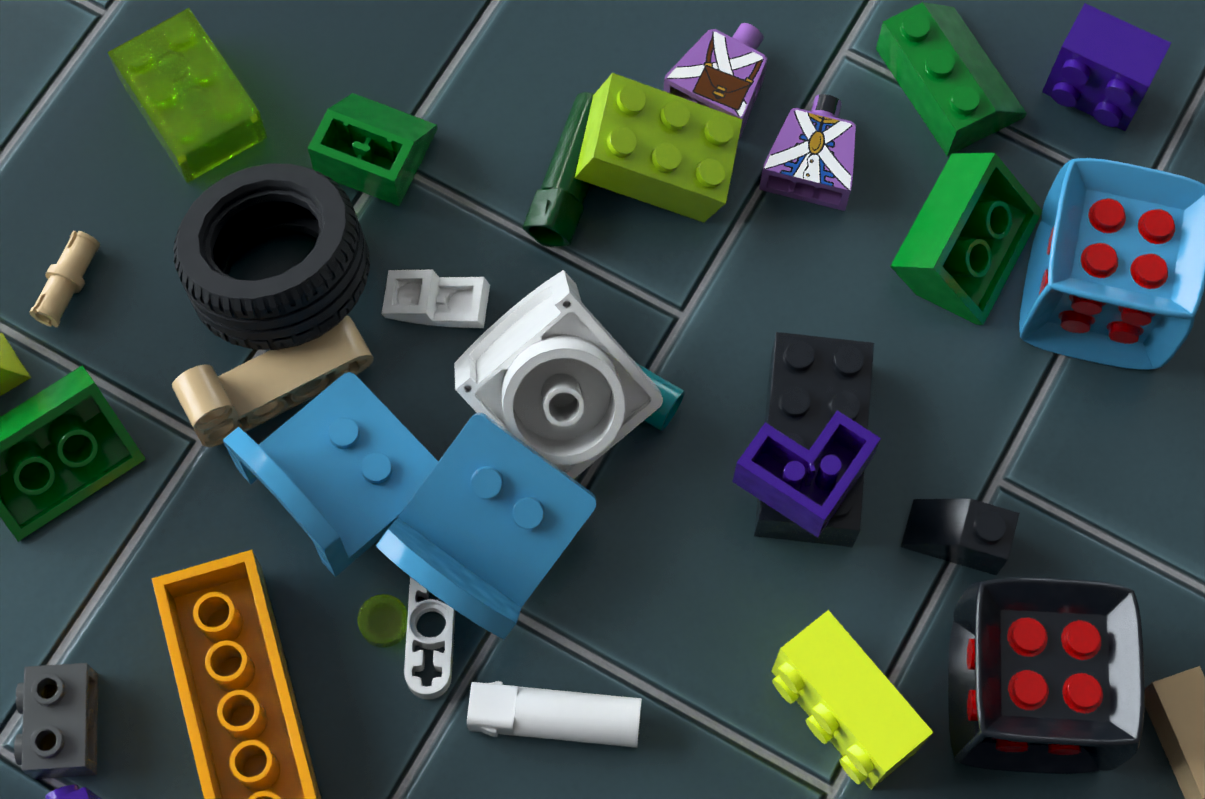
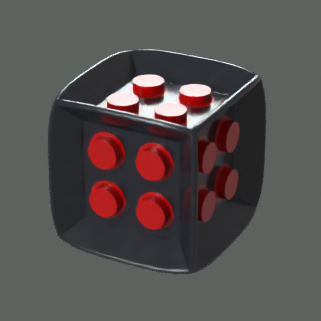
M1012 577L975 582L965 590L954 608V621L949 644V732L955 762L990 770L1076 774L1099 770H1114L1137 753L1144 721L1145 685L1142 623L1137 598L1132 589L1095 581Z

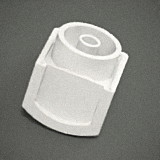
M564 270L541 284L507 311L454 363L455 390L476 413L486 414L573 479L660 408L663 403V397L659 388L581 302L577 284Z

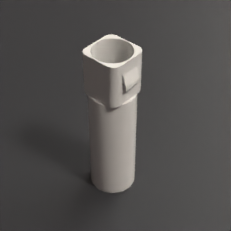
M499 681L491 683L472 682L467 727L469 731L483 732L493 737H497L498 734L637 748L642 698L503 685V682Z

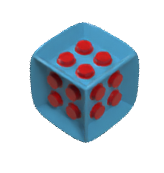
M1077 158L1065 163L1057 174L1045 199L1041 221L1033 240L1020 308V338L1026 343L1049 352L1109 366L1151 370L1166 365L1189 336L1205 289V184L1185 176L1106 159Z

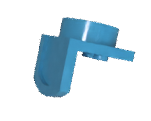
M351 372L340 376L259 445L240 427L223 439L237 470L250 484L259 479L311 538L322 563L335 577L385 534L438 463L434 456L357 375Z
M476 413L460 431L408 504L379 540L376 547L406 574L444 603L487 631L505 639L516 625L522 606L595 510L597 499L592 492L486 414Z

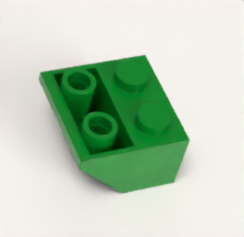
M352 93L327 109L307 149L313 170L330 177L337 183L400 206L438 127L437 124Z

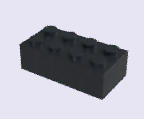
M776 332L771 352L765 422L810 450L837 410L868 430L874 343ZM864 472L818 538L759 499L757 500L754 536L853 547L860 532Z

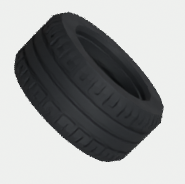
M269 163L248 167L224 177L207 188L193 202L178 228L173 247L175 268L200 320L214 335L221 337L224 341L249 349L279 350L299 346L319 338L337 326L353 309L365 289L364 287L367 284V277L370 272L368 246L346 192L330 177L313 169L293 164ZM287 233L309 234L317 238L315 248L303 262L281 275L257 281L236 280L228 276L232 265L242 253L266 238Z

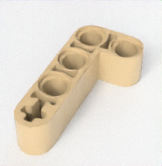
M346 315L337 326L319 338L295 347L269 350L220 376H217L211 365L204 364L190 368L174 380L172 388L202 445L213 447L224 443L223 439L238 427L246 432L315 397L344 373L351 372L355 375L361 373L370 366L374 357L352 318Z

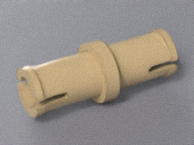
M73 231L57 264L49 266L45 274L48 280L34 307L29 312L38 322L50 327L52 325L54 327L59 326L60 319L73 294L79 293L85 284L82 277L96 251L100 248V243L93 236L82 231H78V233Z

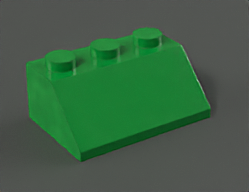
M922 2L883 21L876 50L946 156L1025 118L1026 111L954 7Z
M952 153L890 267L915 295L976 325H984L1037 224L1042 210L996 153Z
M83 365L0 417V518L18 542L146 460Z

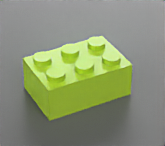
M612 73L593 95L575 179L705 222L726 204L743 119Z

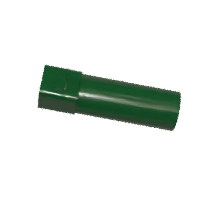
M583 92L576 96L541 188L536 191L522 226L523 230L538 243L546 247L569 246L584 210L583 202L590 183L575 179V174L594 93Z

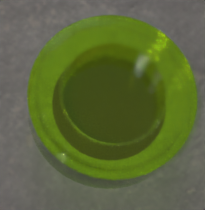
M388 594L375 595L366 600L361 606L357 617L358 627L364 639L371 645L382 648L391 647L399 643L406 636L408 613L406 607L398 598Z

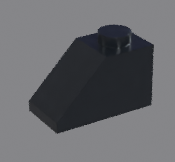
M914 499L900 547L997 576L1009 558L1020 513L974 499Z

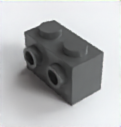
M88 663L24 667V682L18 683L16 688V707L18 713L23 714L22 734H17L14 742L15 761L17 765H21V771L33 779L97 775L98 673Z

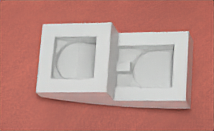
M433 269L388 270L381 314L385 318L423 325L484 328L490 284L485 277H439Z

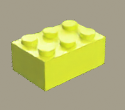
M829 610L780 648L771 670L776 676L772 680L775 688L788 703L792 704L797 701L809 716L805 720L809 729L822 743L826 744L830 741L843 757L839 762L855 783L860 785L864 781L872 790L913 756L934 733Z

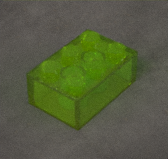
M190 8L183 10L107 52L120 82L186 183L267 138L259 110Z

